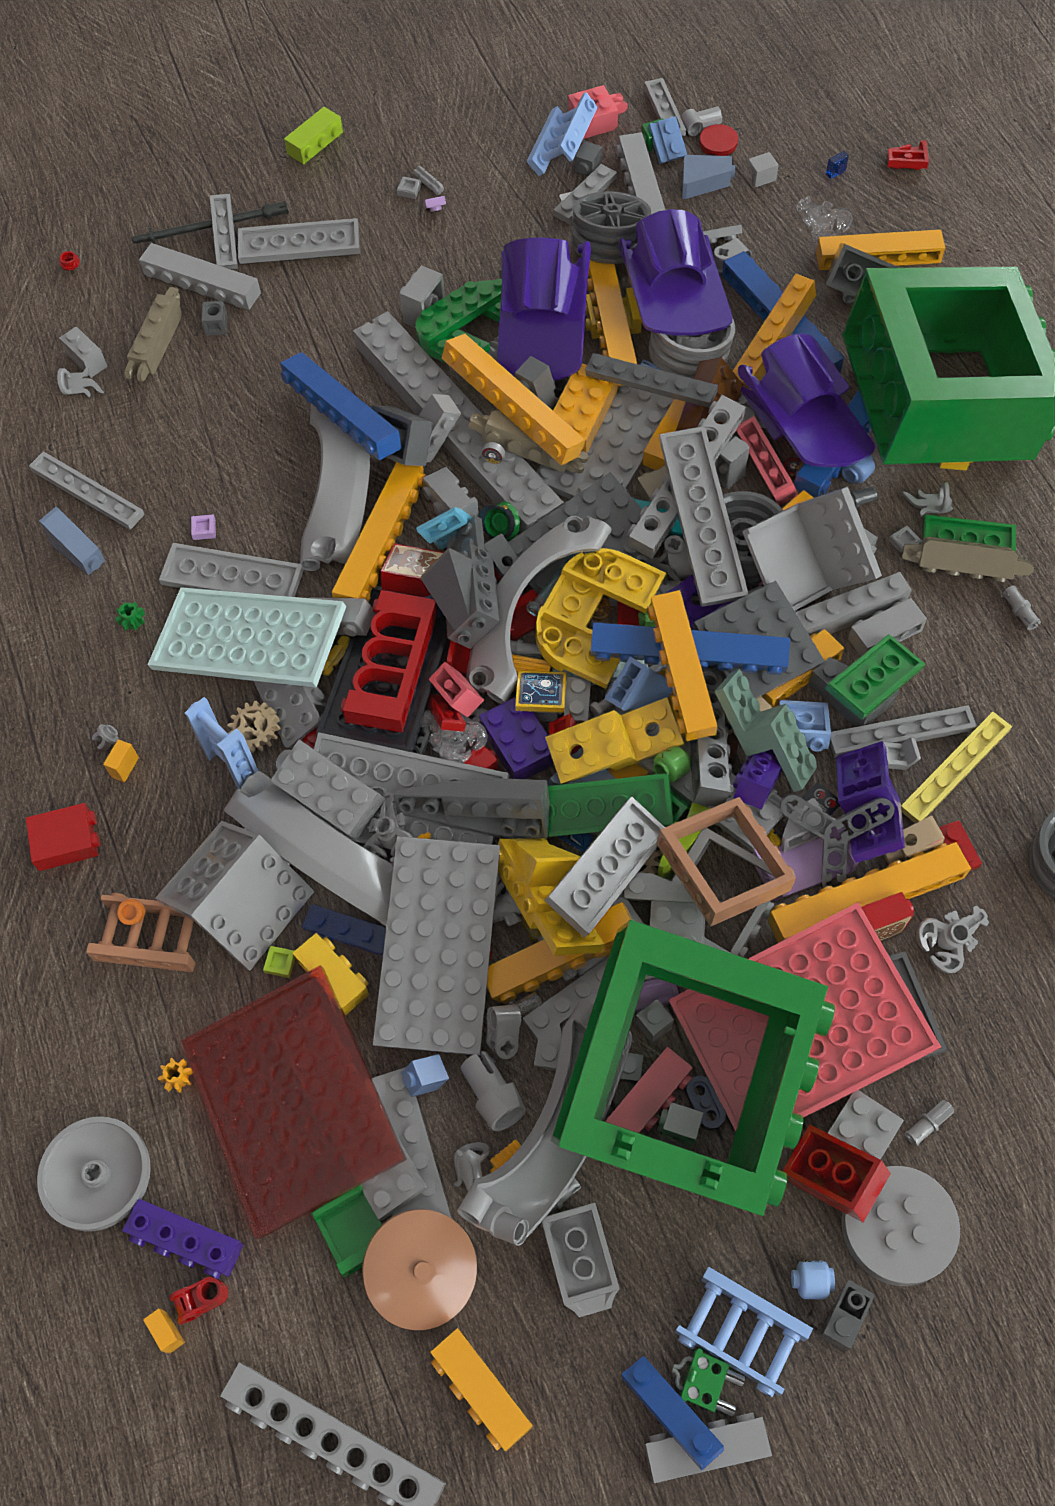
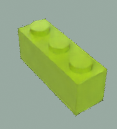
M325 107L321 108L284 138L287 154L300 163L305 164L343 133L341 117Z

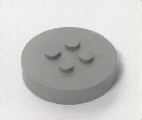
M888 1166L887 1169L891 1174L865 1221L862 1223L842 1212L844 1241L856 1263L875 1279L895 1286L918 1285L940 1274L954 1258L960 1239L958 1213L949 1194L935 1179L914 1168Z

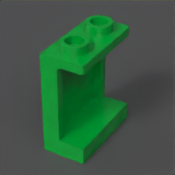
M355 1184L348 1186L340 1192V1197L333 1201L327 1199L319 1203L315 1207L316 1211L311 1213L344 1278L362 1269L367 1245L373 1234L382 1225L365 1197L362 1185L357 1187Z

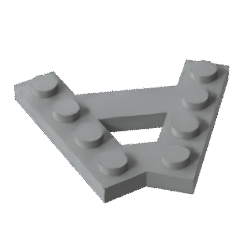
M608 959L599 963L523 1017V1022L538 1041L534 1068L556 1071L562 1038L560 1026L568 1021L579 1000H587L594 1004ZM627 1054L619 1081L637 1083L641 1079L644 1055Z

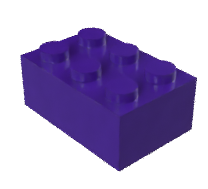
M516 697L479 715L480 728L511 779H528L554 765L545 738L548 736L533 711H516Z

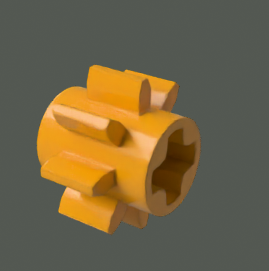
M170 1058V1063L166 1066H160L163 1070V1075L159 1076L158 1080L161 1083L166 1082L164 1088L168 1092L174 1087L181 1093L182 1087L186 1084L191 1085L189 1075H192L194 1072L191 1068H186L187 1062L184 1059L177 1063L173 1058ZM174 1073H176V1074H179V1073H180V1075H179L178 1078H177V1077H172V1075H173Z

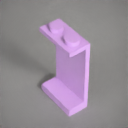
M835 826L832 827V833L829 834V837L834 836L836 839H839V833L846 828L837 829ZM821 837L785 853L782 852L781 846L778 847L785 863L793 869L796 880L790 892L774 898L772 902L821 884L823 839ZM849 841L847 846L846 874L854 872L859 862L855 863L852 857ZM754 849L753 855L762 859L756 849ZM832 851L827 857L828 863L831 865L839 864L842 859L841 853L837 851ZM756 867L764 884L773 880L774 877ZM827 868L826 872L831 871L833 880L836 878V872L841 873L842 869L831 870Z

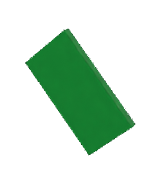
M924 515L922 540L928 536L1010 547L1016 553V525Z
M888 634L831 680L825 689L863 720L924 668L925 663Z

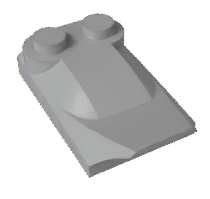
M596 1203L546 1216L542 1220V1225L564 1306L575 1312L578 1317L612 1308L619 1285Z

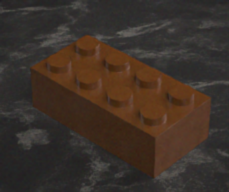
M718 357L700 361L694 379L718 385V391L713 402H718L722 395L738 402L743 383L723 358ZM685 402L676 431L697 428L700 421L708 417L709 408Z

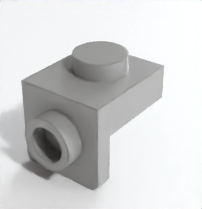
M909 738L902 744L884 742L887 749L888 769L907 770L921 759L915 738Z

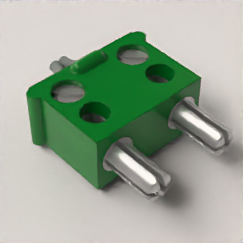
M701 1348L695 1349L691 1357L683 1358L680 1364H674L672 1370L676 1375L675 1383L680 1390L679 1396L684 1402L691 1403L709 1412H715L716 1409L730 1416H733L735 1412L717 1405L718 1403L736 1411L734 1405L719 1399L724 1381L727 1380L743 1386L744 1382L742 1381H745V1376L729 1370L730 1364L703 1353ZM690 1361L681 1386L680 1373L676 1369L683 1368L685 1363ZM713 1364L716 1365L718 1369L716 1374H714L711 1369ZM703 1394L708 1396L706 1404L702 1401Z

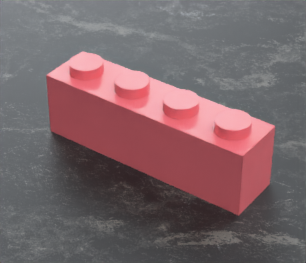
M755 416L741 423L736 429L740 440L748 444V454L776 503L781 506L798 495L796 488Z
M667 1046L605 1122L640 1134L645 1129L650 1132L659 1120L656 1115L662 1108L668 1110L671 1102L675 1101L676 1098L673 1095L678 1088L684 1090L687 1087V1084L692 1079L690 1074L693 1067Z

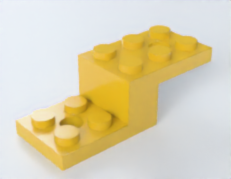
M667 697L623 715L613 710L545 737L561 784L570 783L609 767L618 771L655 757L658 753L671 746L681 747L685 745L682 734L679 732L671 703ZM654 723L658 724L659 733L656 736H648V726ZM578 745L582 746L583 755L578 759H574L571 755L572 749Z

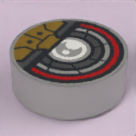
M488 442L484 445L481 454L487 462L499 464L505 456V450L498 443Z

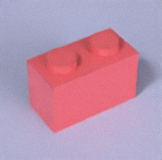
M446 662L429 678L430 682L449 705L466 717H469L484 701L467 679Z

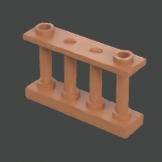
M112 893L111 896H101V901L107 908H110L102 941H99L98 944H88L86 953L93 961L185 972L194 971L195 961L187 952L194 923L193 919L162 905L159 901L128 898L120 893ZM136 899L144 905L146 913L159 914L152 946L148 947V950L139 949L137 946L143 919L138 924L131 925L127 943L123 947L114 946L112 943L118 921L117 909L124 900ZM170 915L184 917L177 949L173 950V952H164L162 945Z

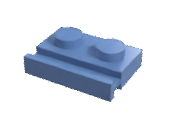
M676 116L648 125L653 136V145L659 165L684 158V155H687Z

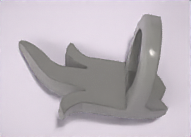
M88 367L82 373H70L65 368L58 370V385L64 395L85 393L90 398L91 392L85 389V387L89 386L94 387L100 393H104L93 379L85 378L89 375Z
M948 482L941 484L938 494H924L919 489V499L914 498L907 492H903V495L911 505L922 509L920 517L924 514H940L953 510L951 506L952 499L949 497Z
M480 1142L470 1143L456 1151L454 1164L458 1180L454 1182L455 1187H459L464 1182L467 1191H469L475 1179L482 1177L480 1163L483 1162L490 1152L487 1144ZM475 1150H479V1151H482L483 1154H482V1155H479V1154L475 1153L474 1151H475Z

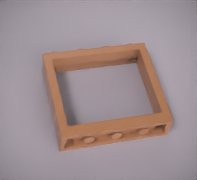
M740 797L660 829L656 842L657 846L710 927L790 892L796 880L791 866L785 863L778 847L771 843L764 827L757 823L750 807L745 805ZM734 817L776 879L720 903L678 839Z

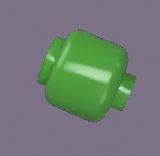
M671 746L655 756L653 771L655 775L669 773L670 783L675 782L690 772V756L682 748Z

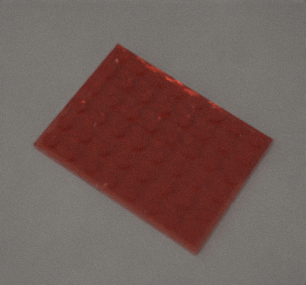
M321 965L181 1040L255 1239L260 1240L407 1160L326 971Z

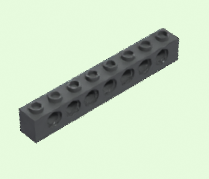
M708 666V668L702 669L716 719L717 731L716 735L690 740L693 803L718 806L725 803L727 798L732 796L733 783H730L732 766L728 764L730 745H727L729 729L725 726L727 716L714 692L724 681V677L717 666Z

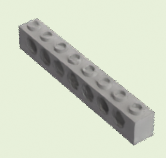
M724 395L720 397L718 402L714 401L708 411V417L706 419L703 418L698 427L705 426L708 439L712 440L709 444L714 463L742 422L746 409L745 406ZM668 473L663 478L662 483L664 484L660 489L656 488L652 494L650 505L642 509L637 525L633 524L627 533L629 537L628 546L651 559L679 519L673 494L669 493L672 489ZM658 509H665L667 512L661 513ZM652 526L655 530L649 531L646 527Z
M238 1363L221 1394V1397L227 1400L225 1406L237 1414H241L242 1410L252 1415L250 1421L262 1429H265L267 1425L277 1430L275 1434L277 1438L289 1445L292 1440L302 1445L300 1450L302 1453L316 1460L318 1455L328 1461L326 1467L339 1475L343 1471L353 1475L352 1483L366 1491L369 1486L380 1492L378 1498L391 1506H394L395 1502L403 1506H436L446 1485L442 1480L243 1363ZM260 1389L262 1401L259 1405L253 1407L249 1401L250 1394L253 1390ZM284 1403L288 1410L287 1416L284 1420L278 1422L274 1417V1410L279 1404ZM309 1418L313 1423V1429L308 1436L303 1437L299 1432V1425L302 1420ZM334 1433L338 1437V1446L334 1451L328 1452L325 1449L324 1440L327 1435ZM356 1448L361 1449L364 1453V1461L359 1467L352 1466L349 1459L351 1452ZM382 1463H385L390 1468V1477L384 1483L379 1482L375 1477L376 1468ZM406 1479H412L417 1486L415 1495L410 1499L405 1498L401 1492V1485Z

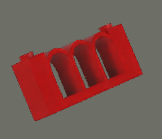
M381 590L379 598L375 599L373 604V613H376L371 621L373 638L366 642L362 649L364 666L355 673L353 677L354 690L349 689L347 698H343L341 712L344 713L347 723L403 733L438 614L437 603L434 599ZM388 626L417 629L414 641L384 636L380 634V631ZM380 653L409 657L406 669L379 665L371 662V659ZM371 681L401 685L397 698L363 691L362 688Z

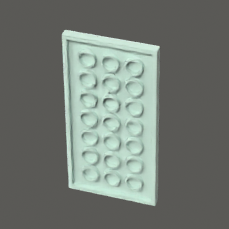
M180 588L148 662V666L152 670L317 687L346 605L343 601Z

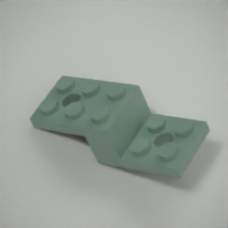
M740 669L732 671L714 692L746 756L773 749L793 792L802 790L816 770L817 763L814 755L810 753L806 745L804 734L799 731L794 713L789 710L787 704L760 711L759 702L753 697L747 678L743 676Z

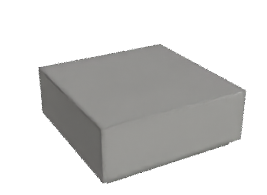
M402 177L397 188V196L416 199L422 186L421 180Z
M905 526L892 534L888 541L902 554L904 544L921 543L922 540L908 526Z

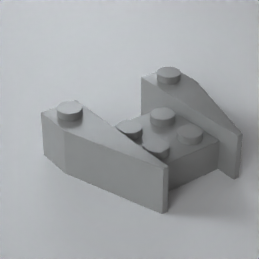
M636 873L625 887L624 898L632 901L651 902L650 926L704 944L705 918L685 887L652 873ZM648 975L645 977V980L655 979Z

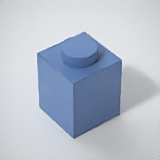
M439 1054L414 1060L401 1072L403 1083L411 1097L436 1091L449 1079Z

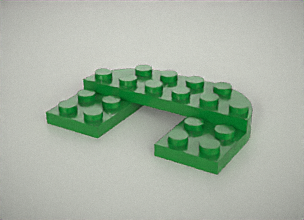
M502 279L466 282L464 286L452 291L446 297L421 311L415 325L418 344L429 356L446 363L441 359L446 341L466 334L485 352H489L490 344L459 329L479 315L500 322Z

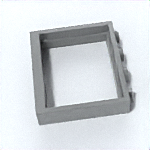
M708 828L702 829L688 853L695 866H697L712 841L774 877L762 859ZM675 875L672 882L683 886L678 876ZM769 900L756 907L731 952L705 937L704 944L744 958L748 952V948L745 947L750 938L753 940L756 938L762 927L758 923L763 915L765 917L769 916L775 904L771 902L772 900Z

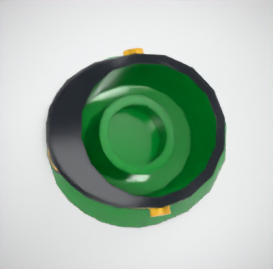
M503 501L497 505H486L480 510L478 517L482 519L483 531L492 539L501 533L507 541H511L516 537L519 532L520 519L517 510L511 503Z

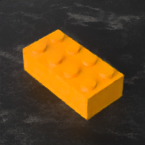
M582 363L580 370L570 376L553 411L586 439L582 451L588 453L617 394L618 384L586 376L585 369L587 365Z

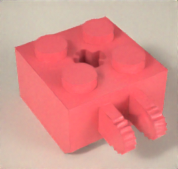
M604 85L568 95V111L577 107L585 92H587L597 106V110L583 139L615 130L618 126V114L628 109L627 103L623 101L622 94L609 95Z

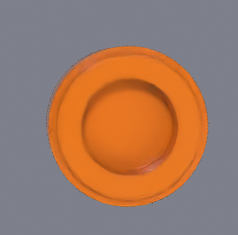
M136 899L124 900L117 909L119 920L126 925L138 924L145 915L144 905Z

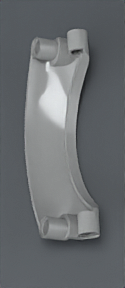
M311 403L309 424L315 427L319 435L321 466L313 507L301 539L300 564L303 565L306 571L318 570L320 568V561L329 564L333 560L344 565L346 564L359 538L370 470V454L362 445L357 444L349 434H345L337 424L332 423L324 413H320Z
M570 516L535 541L504 574L496 586L500 622L470 650L466 679L478 693L487 692L491 699L500 704L508 701L518 682L510 648V630L513 612L522 591L538 572L554 561L579 552L600 551L612 531L607 523L588 516L584 520L578 516ZM567 525L575 527L576 533L570 532ZM480 676L483 680V685H476L472 677Z
M257 771L249 776L241 789H236L224 811L247 830L259 834L281 857L387 927L394 865L331 827L293 796L271 782V778L261 771Z
M579 1000L563 1028L559 1059L553 1084L542 1113L531 1133L505 1164L494 1172L475 1179L457 1210L462 1218L477 1228L488 1231L493 1237L516 1246L523 1244L526 1238L552 1210L587 1157L558 1147L550 1141L594 1005L587 1000ZM630 1031L625 1041L601 1121H604L632 1044Z

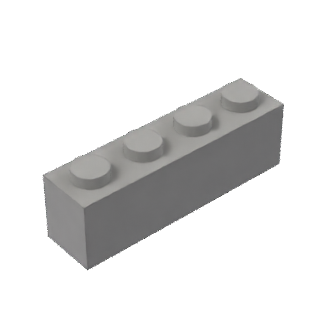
M754 1413L736 1416L737 1423L726 1425L725 1419L707 1423L708 1429L724 1445V1451L702 1471L674 1438L668 1439L667 1432L649 1436L651 1443L644 1444L652 1483L772 1456L763 1417L755 1419Z

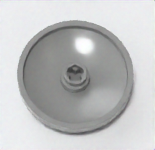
M90 1117L69 1125L51 1141L40 1161L37 1187L44 1208L56 1221L78 1231H98L119 1223L132 1212L138 1198L142 1199L146 1192L151 1170L147 1147L135 1130L114 1118Z

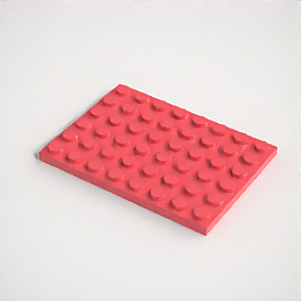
M858 902L749 958V960L828 986L824 1001L835 1005L834 1017L828 1033L824 1037L815 1034L809 1056L819 1060L817 1078L810 1092L799 1090L793 1110L794 1113L802 1115L803 1118L941 1048ZM688 989L669 999V1002L736 1131L769 1016Z

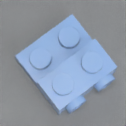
M779 701V706L787 704L789 710L794 713L799 731L804 734L808 748H811L813 751L829 748L831 728L828 703Z

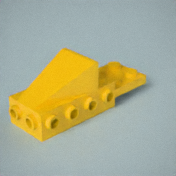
M500 839L498 843L500 845L498 874L530 929L538 928L553 955L602 953L605 944L595 928L586 937H583L544 901L581 856L550 845L546 839Z

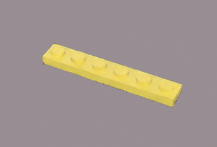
M992 712L901 805V812L914 823L925 819L1011 730L1012 726Z

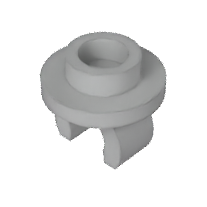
M101 724L98 726L97 732L93 734L92 740L98 742L102 740L97 748L108 750L111 744H115L119 739L117 736L118 732L111 725Z

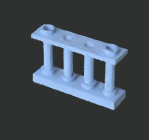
M587 92L583 93L576 108L566 113H563L558 106L551 110L526 161L538 176L545 173L551 159L562 154L569 161H573L597 110L595 102Z
M203 697L198 702H194L185 712V715L206 757L211 760L214 756L218 755L226 763L237 788L241 789L246 779L257 772L258 768L243 734L237 728L233 732L227 733L218 724L208 700Z
M708 1267L701 1279L702 1282L706 1283L705 1288L707 1290L687 1329L680 1325L677 1327L675 1334L680 1336L678 1341L692 1350L697 1346L716 1359L730 1364L731 1368L758 1383L756 1388L769 1397H773L774 1394L777 1396L782 1395L784 1388L777 1385L776 1381L794 1343H798L799 1340L803 1342L808 1340L813 1328ZM723 1293L732 1299L730 1302L732 1306L713 1345L698 1337L697 1334L716 1296H720ZM748 1308L758 1314L756 1317L758 1322L738 1361L723 1352L742 1311L746 1312ZM775 1324L784 1330L782 1333L784 1338L764 1377L749 1368L768 1327H772Z

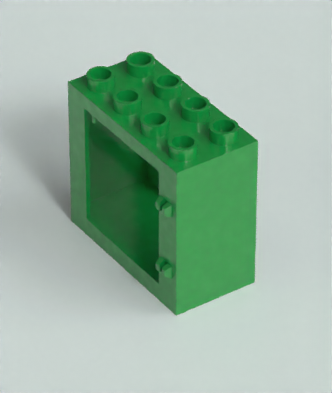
M1018 267L866 268L842 337L883 465L1035 460L1045 441L1052 439L1055 432V349H1051L1046 337L1045 319L1037 315L1032 303V288L1024 284ZM980 352L989 377L937 378L929 353Z
M629 920L617 929L550 1141L566 1150L764 1216L766 1205L769 1204L777 1207L785 1192L787 1173L777 1170L783 1146L794 1149L801 1135L803 1116L793 1112L799 1090L810 1092L817 1078L819 1060L809 1056L814 1035L826 1036L833 1021L835 1005L824 1001L828 986ZM646 975L769 1016L726 1163L601 1121Z

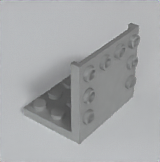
M848 487L800 502L742 531L764 586L777 581L794 611L831 590L874 580L882 576Z
M221 821L155 899L162 905L193 919L236 961L250 971L314 893V890L259 834Z

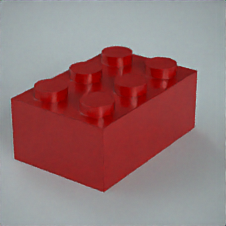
M810 1124L782 1170L787 1173V1179L793 1186L862 1223L865 1221L891 1174L882 1160Z

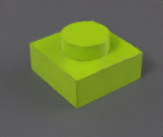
M270 946L263 968L264 973L290 978L295 962L292 954L294 950Z

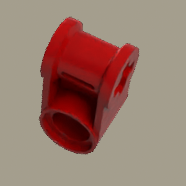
M207 1277L172 1293L169 1299L175 1304L179 1316L177 1319L178 1325L191 1322L202 1314L222 1305L228 1298L227 1285L219 1279ZM216 1284L218 1288L217 1295L209 1300L207 1291L210 1286Z

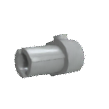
M483 1051L481 1053L482 1062L478 1055L474 1054L464 1061L461 1065V1071L479 1099L475 1108L493 1131H501L518 1122L525 1114L526 1108L513 1082L506 1084L495 1066L496 1061L487 1052Z

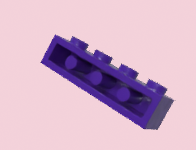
M773 749L748 756L746 763L743 764L740 773L737 774L733 783V788L736 789L734 799L740 797L744 803L762 810L783 770Z
M139 1198L122 1230L130 1235L128 1241L144 1247L146 1242L155 1246L154 1252L167 1258L170 1253L180 1256L178 1262L194 1268L195 1264H199L205 1267L203 1273L219 1279L221 1274L227 1277L230 1276L244 1245L236 1239Z

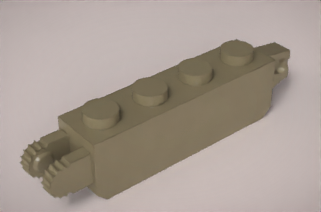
M169 287L165 295L157 294L127 355L129 362L124 372L127 379H132L135 372H137L138 381L144 382L148 374H155L181 320L182 312L178 288Z
M498 410L492 411L490 416L473 413L468 425L469 428L482 435V442L498 443L508 452L563 473L565 469L578 474L583 473L585 466L582 463L587 462L589 459L588 454L581 451L580 457L561 466Z
M927 536L921 543L904 544L902 551L903 559L918 563L920 567H923L922 570L927 572H936L937 569L946 570L945 573L950 575H959L960 572L969 573L968 576L972 578L982 579L983 575L992 576V580L1006 582V578L1014 579V575L1029 576L1034 571L1033 564L1026 559L1018 558V555L1010 547Z

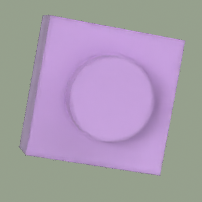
M445 196L426 199L423 203L425 209L430 208V212L442 210L441 205H445L446 201Z
M214 514L191 517V535L193 540L216 538Z

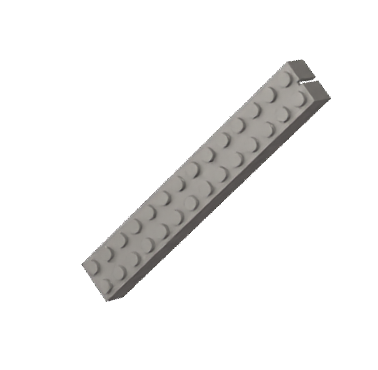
M388 311L374 318L372 324L367 322L353 330L358 351L417 416L420 415L432 394L449 395L461 415L442 445L496 505L506 501L515 507L519 514V531L521 533L564 504L521 456L505 450V456L499 464H491L484 460L481 453L486 443L481 441V434L468 427L473 413L483 414Z

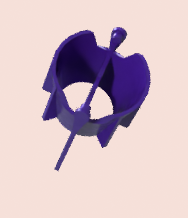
M669 209L658 211L643 218L636 224L637 245L634 251L630 249V240L620 238L619 249L628 271L642 324L646 330L659 334L693 336L724 330L732 325L733 316L716 268L709 237L704 235L701 221L695 215L684 210Z
M540 237L524 238L511 241L504 246L501 255L502 290L497 362L514 377L515 372L530 356L549 365L553 381L571 376L580 370L583 356L587 278L591 255L589 241H584L583 244L578 245V253H583V257L578 258V262L575 263L570 262L569 245L566 240Z
M809 334L790 335L764 349L761 356L766 374L761 381L756 376H752L753 369L751 366L740 365L738 367L739 377L750 388L748 389L743 386L741 392L774 440L784 435L804 463L817 467L848 466L870 457L876 449L870 436L841 397L842 394L849 390V385L813 336Z

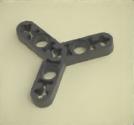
M795 794L784 796L780 802V808L785 816L823 839L821 875L823 888L830 886L826 883L832 880L831 871L826 872L827 868L831 870L842 869L841 873L836 872V880L840 882V885L846 880L848 840L889 820L894 814L893 804L884 797L875 798L836 819ZM797 800L796 805L804 810L805 805L809 807L803 812L801 820L797 818L800 816L799 812L793 809L787 812L788 807L785 804L787 801ZM877 804L888 805V808L885 810L887 814L877 813L873 815L876 820L871 822L870 816L865 810L869 808L872 813L878 809ZM812 812H816L821 816V822L817 826L807 824L806 818ZM856 814H862L866 818V823L861 828H855L851 823L853 816ZM844 820H846L848 827L853 831L848 834L846 829L841 831L839 839H836L834 836L829 837V834L832 833V827L835 826L837 829L845 827L842 823ZM832 851H837L842 855L841 862L837 865L828 863L827 857Z

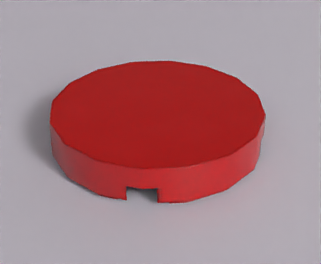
M715 124L706 127L701 132L699 145L708 155L712 153L715 156H728L736 150L739 137L733 128L727 125Z

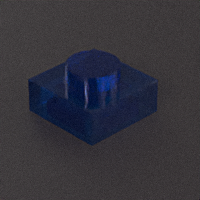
M842 151L829 158L826 175L830 179L846 171L849 154Z

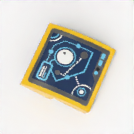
M519 671L516 711L564 713L567 673Z

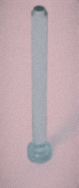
M579 553L568 555L534 602L530 601L526 605V610L530 614L538 616L541 606L545 603L557 583L563 567Z

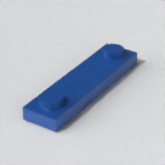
M644 1356L621 1374L623 1381L701 1471L724 1451V1445Z

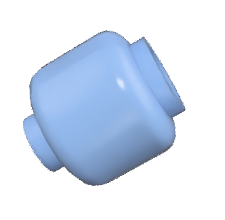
M800 1260L797 1270L791 1271L792 1288H797L800 1297L803 1299H827L830 1292L835 1290L834 1270L829 1268L828 1264L823 1260Z

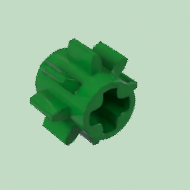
M124 602L119 609H116L119 616L115 619L118 625H122L125 631L128 629L137 630L141 624L145 623L142 618L145 612L142 607H138L136 602L133 604Z

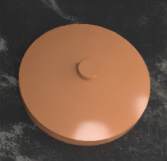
M428 1209L404 1211L384 1222L370 1239L362 1264L364 1289L373 1307L390 1323L409 1330L432 1329L456 1316L470 1298L477 1275L475 1250L467 1233L450 1217Z

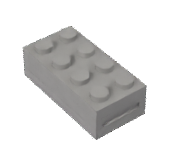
M301 740L297 741L292 750H284L278 756L276 761L278 770L270 780L355 839H358L385 799L382 795Z

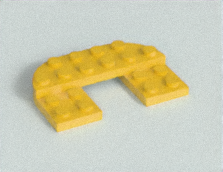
M601 548L600 551L586 554L582 552L574 556L563 567L557 583L544 606H541L537 616L535 639L543 658L560 672L565 669L606 689L621 661L620 658H610L609 661L596 660V656H591L593 630L587 628V625L604 595L646 614L647 606L651 605V596L656 595L666 576V572L612 549Z

